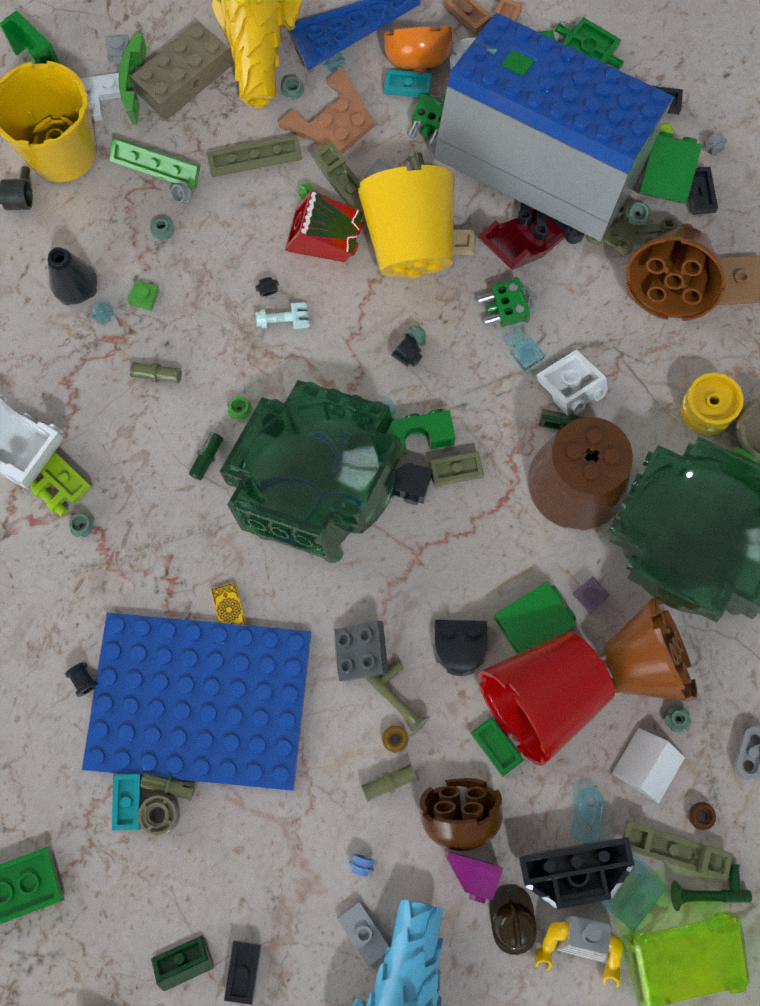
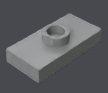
M360 901L337 918L368 967L385 955L386 947L390 946Z

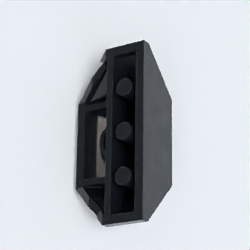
M629 837L594 841L519 857L524 886L556 909L611 900L628 874L635 867Z

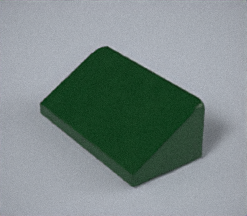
M542 409L539 426L561 430L568 423L584 417L572 414L567 416L562 412Z
M203 935L151 958L156 984L163 991L214 968Z

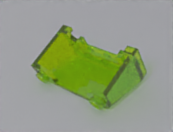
M724 911L715 913L714 918H704L703 921L655 932L645 931V934L635 935L632 932L620 935L639 1006H664L727 990L731 994L746 991V986L751 983L743 928L739 914Z

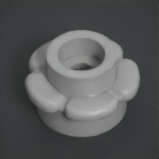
M722 133L709 137L704 142L706 146L705 151L711 152L712 155L723 151L727 138H723Z
M180 181L171 187L170 193L174 202L182 203L183 205L190 202L192 190L185 181Z

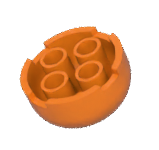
M430 26L396 29L394 34L384 32L386 55L389 61L399 69L427 73V69L442 65L450 56L452 50V27L441 26L440 29Z

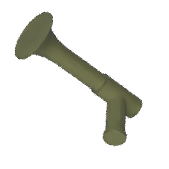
M395 661L388 669L389 674L368 677L366 680L407 720L411 728L410 736H413L427 723L430 716L425 718L415 714L387 684L404 669L398 661Z

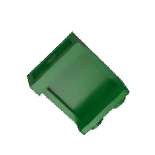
M17 10L0 22V28L15 55H19L22 51L28 49V54L33 64H47V61L60 64L52 44Z
M660 132L649 154L638 194L685 204L688 200L702 144H698L695 138L683 137L680 140L673 138L674 134Z
M548 581L495 613L493 617L516 654L570 631L577 625L575 623V614L569 607L565 608L560 600L562 596L559 590L554 585L550 586Z

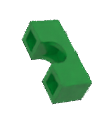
M435 409L425 415L413 413L406 415L402 419L385 418L380 423H376L382 459L406 455L405 441L412 434L425 436L429 442L430 450L455 446L456 437L450 410Z

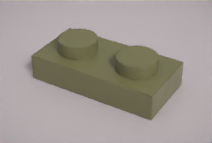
M479 451L430 460L435 487L484 478Z

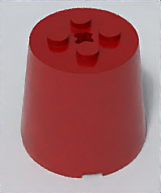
M569 631L490 666L478 675L483 680L479 684L483 698L506 736L512 734L520 744L517 746V749L528 760L539 766L549 762L615 697L613 681L600 657L584 639Z

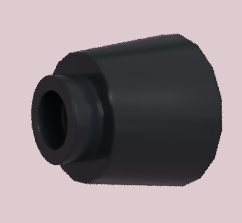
M407 336L391 355L407 367L410 365L415 367L423 358L420 354L422 352L421 348L410 336Z

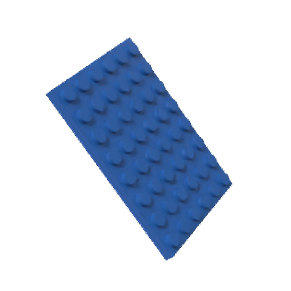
M107 613L96 678L98 685L95 686L82 770L117 774H141V776L149 773L160 778L173 776V779L294 791L311 631Z

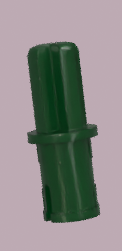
M214 432L209 433L202 449L197 451L198 456L189 471V475L196 480L203 479L211 462L216 460L214 456L224 440L223 437Z

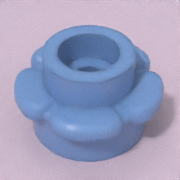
M354 854L352 861H349L348 864L353 866V873L368 876V872H374L373 865L375 860L364 855Z

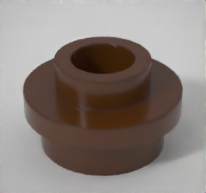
M698 802L690 807L688 819L694 828L708 830L716 822V812L711 805L705 802ZM699 811H703L706 815L705 820L702 822L697 818Z

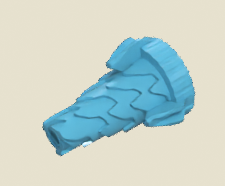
M401 900L397 911L391 947H386L384 962L380 965L377 972L374 992L369 994L367 1005L364 1001L355 999L353 1006H441L442 1001L441 996H439L440 971L438 967L443 938H439L443 908L420 902Z

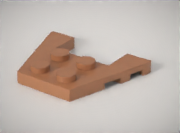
M340 67L327 79V84L340 95L336 101L310 123L292 109L278 121L281 129L285 131L288 129L295 132L301 138L307 137L314 140L317 145L322 147L332 141L341 154H344L374 127V121L343 67Z

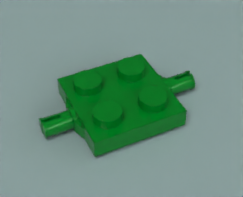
M584 17L578 25L571 29L561 23L556 26L555 32L566 37L562 44L572 47L602 63H609L618 70L623 66L624 60L613 55L619 47L621 39Z

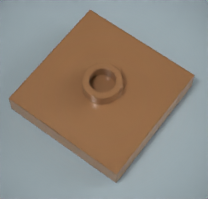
M760 255L719 258L726 275V287L718 305L760 303Z

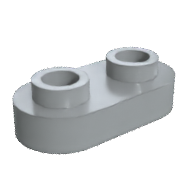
M760 726L748 727L741 734L734 761V769L743 779L750 780L760 777ZM752 735L758 739L756 745H753L750 741ZM745 761H748L751 764V769L749 771L745 770L744 768Z

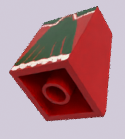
M310 191L295 209L285 251L345 262L350 256H354L357 251L358 243L356 239L363 228V222L361 221L363 212Z

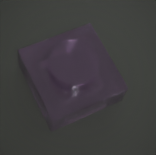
M593 576L573 592L574 597L589 613L610 596Z

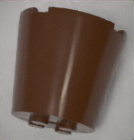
M597 417L579 418L563 427L537 452L530 466L528 488L532 501L539 512L549 521L563 528L589 530L610 521L623 506L628 493L633 453L627 436L612 422ZM585 458H592L593 460L587 461Z

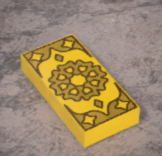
M234 582L212 588L211 592L219 623L247 625L237 583Z

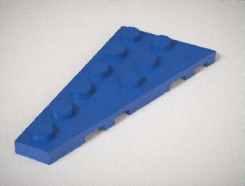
M362 0L296 21L294 30H288L307 70H310L419 6L420 0Z

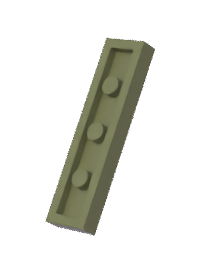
M297 135L207 152L212 177L302 160Z

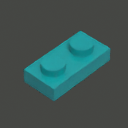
M387 69L384 94L420 98V94L423 93L430 95L432 74Z
M141 774L113 775L112 831L141 830L138 821V812L142 805Z

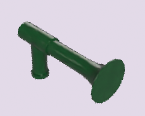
M731 864L729 872L730 890H687L681 888L677 881H673L671 885V900L674 909L679 911L681 905L687 902L751 903V891L741 890L740 864Z

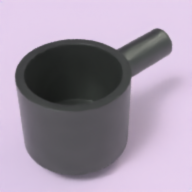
M21 167L19 179L1 180L0 204L5 210H30L32 208L33 194L29 182L31 171L29 167Z

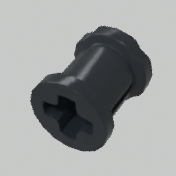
M86 662L79 663L65 672L66 678L71 679L77 690L75 692L77 697L90 693L98 685L97 681H93L86 669L88 667Z

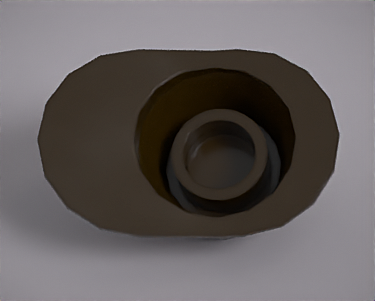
M506 885L499 888L495 892L493 900L490 901V917L495 943L502 951L509 955L526 953L533 946L537 934L531 898L524 889L515 885Z

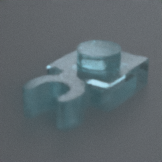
M516 326L514 333L517 337L511 338L506 333L504 334V341L507 345L514 347L511 349L510 354L525 372L543 360L545 354L531 337L524 340L522 330Z

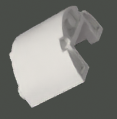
M0 394V474L17 485L28 489L64 440L61 436L63 431L51 423L49 426L45 423H37V420L27 413H24L23 416L6 404L8 400Z

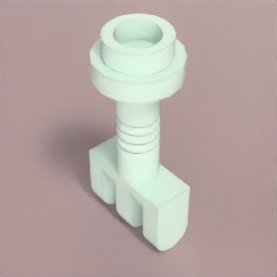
M291 303V312H281L279 314H266L265 309H260V312H255L256 325L264 329L267 328V323L292 321L293 329L310 327L309 320H304L309 318L308 312L305 311L308 309L307 303Z

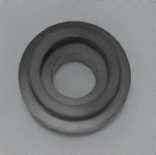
M267 277L259 280V284L255 286L260 296L264 297L277 293L279 282L278 280H273L272 277Z

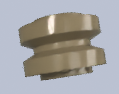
M157 795L146 799L138 812L140 826L144 831L152 835L171 832L177 826L180 819L178 804L172 798ZM159 807L165 811V818L161 823L156 822L153 816L154 811Z

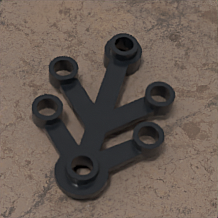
M520 202L517 222L521 225H528L532 218V212L529 210L528 205ZM536 210L534 238L537 240L546 239L549 228L546 226L547 216L565 232L567 242L577 244L582 241L585 233Z

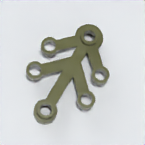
M622 206L601 241L588 235L586 237L591 244L601 245L605 242L617 249L620 254L629 255L632 252L633 244L640 247L655 239L653 237L642 238L639 236L640 234L657 233L660 236L678 227V225L672 218H665L660 224L632 225L628 221L629 218H627L620 226L611 227L616 220L623 219L625 207ZM614 236H621L624 239L618 240Z

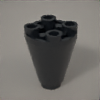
M61 247L54 248L49 252L47 261L50 289L62 304H79L96 295L97 275L92 266Z

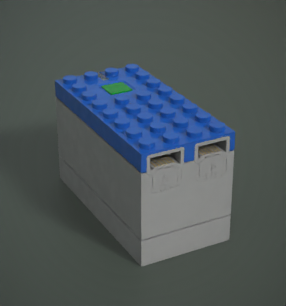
M496 12L450 71L434 159L601 241L638 182L674 96Z

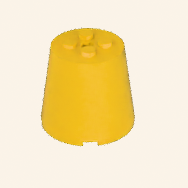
M47 61V64L27 62L11 69L0 79V135L45 180L63 183L83 176L92 167L96 159L97 145L87 93L77 74L68 67L52 61Z
M421 165V170L407 171V166L375 173L360 182L358 193L382 275L414 279L421 277V275L440 272L453 264L455 179L454 173L450 169L435 165Z

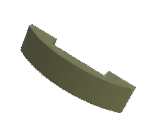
M331 141L316 152L313 158L347 206L363 212L361 220L367 225L358 193L360 181L346 165L345 157Z
M627 820L623 838L629 837L632 852L728 881L733 853Z

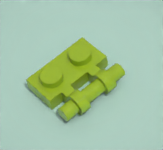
M57 453L49 459L40 473L44 477L40 481L35 479L30 486L32 493L37 498L41 497L47 503V508L53 513L56 512L60 517H64L68 513V509L63 505L67 499L75 505L92 489ZM52 484L59 490L55 496L48 491Z

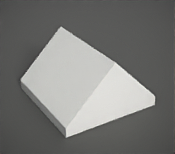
M638 728L611 774L659 804L685 757L667 740Z

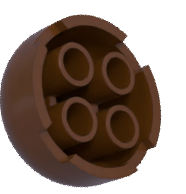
M475 778L445 780L447 786L438 787L434 790L429 787L421 795L420 814L423 828L429 838L441 847L455 851L477 849L490 842L501 827L503 819L502 796L498 789L494 791L487 787L486 781ZM457 786L468 788L465 792L466 803L462 807L460 790Z

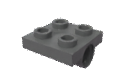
M373 621L334 629L339 681H351L389 674L383 621Z

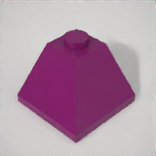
M446 850L445 857L463 890L470 894L469 899L480 903H485L486 899L493 900L503 867Z

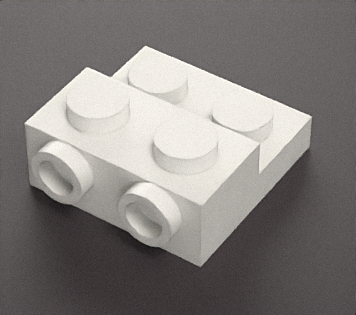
M577 349L537 374L538 382L552 395L553 402L567 416L573 412L575 414L581 413L588 402L593 399L595 401L601 400L608 390L607 378Z

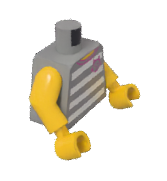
M570 916L551 923L543 939L542 947L535 950V966L538 967L539 963L546 962V970H550L552 968L551 952L554 951L607 963L603 972V984L606 985L607 979H613L616 981L615 987L617 988L620 985L621 970L619 967L621 965L623 943L618 936L611 933V925L577 916Z

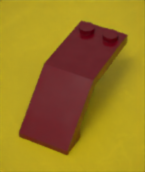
M530 206L529 210L532 212V218L528 225L519 224L517 218L501 224L495 220L478 236L511 270L544 257L565 239V232L547 216L546 226L549 228L546 239L537 240L534 238L536 209Z

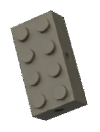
M197 21L130 77L136 93L162 118L167 120L232 66L228 47Z

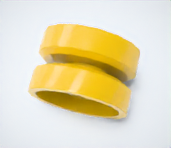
M714 372L703 374L694 380L681 400L680 414L683 422L690 430L700 435L711 436L720 434L732 424L741 412L744 401L742 390L734 379L725 374Z

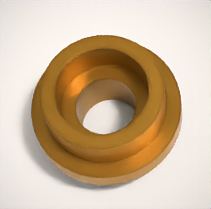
M391 726L384 731L382 742L388 751L398 753L403 751L408 745L409 737L404 728ZM392 735H399L401 741L398 744L391 743L390 738Z

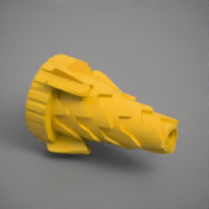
M302 0L212 1L214 15L231 45L232 58L235 62V80L239 81L240 100L244 101L247 105L254 106L255 109L265 108L270 103V99L276 96V67H279L278 47L282 41L281 25H284L287 30H294Z

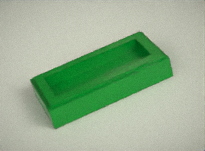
M492 717L470 733L502 777L524 761Z

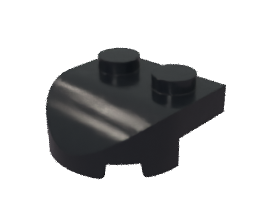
M435 620L434 655L436 662L447 669V673L455 676L473 674L475 669L485 662L487 652V621Z

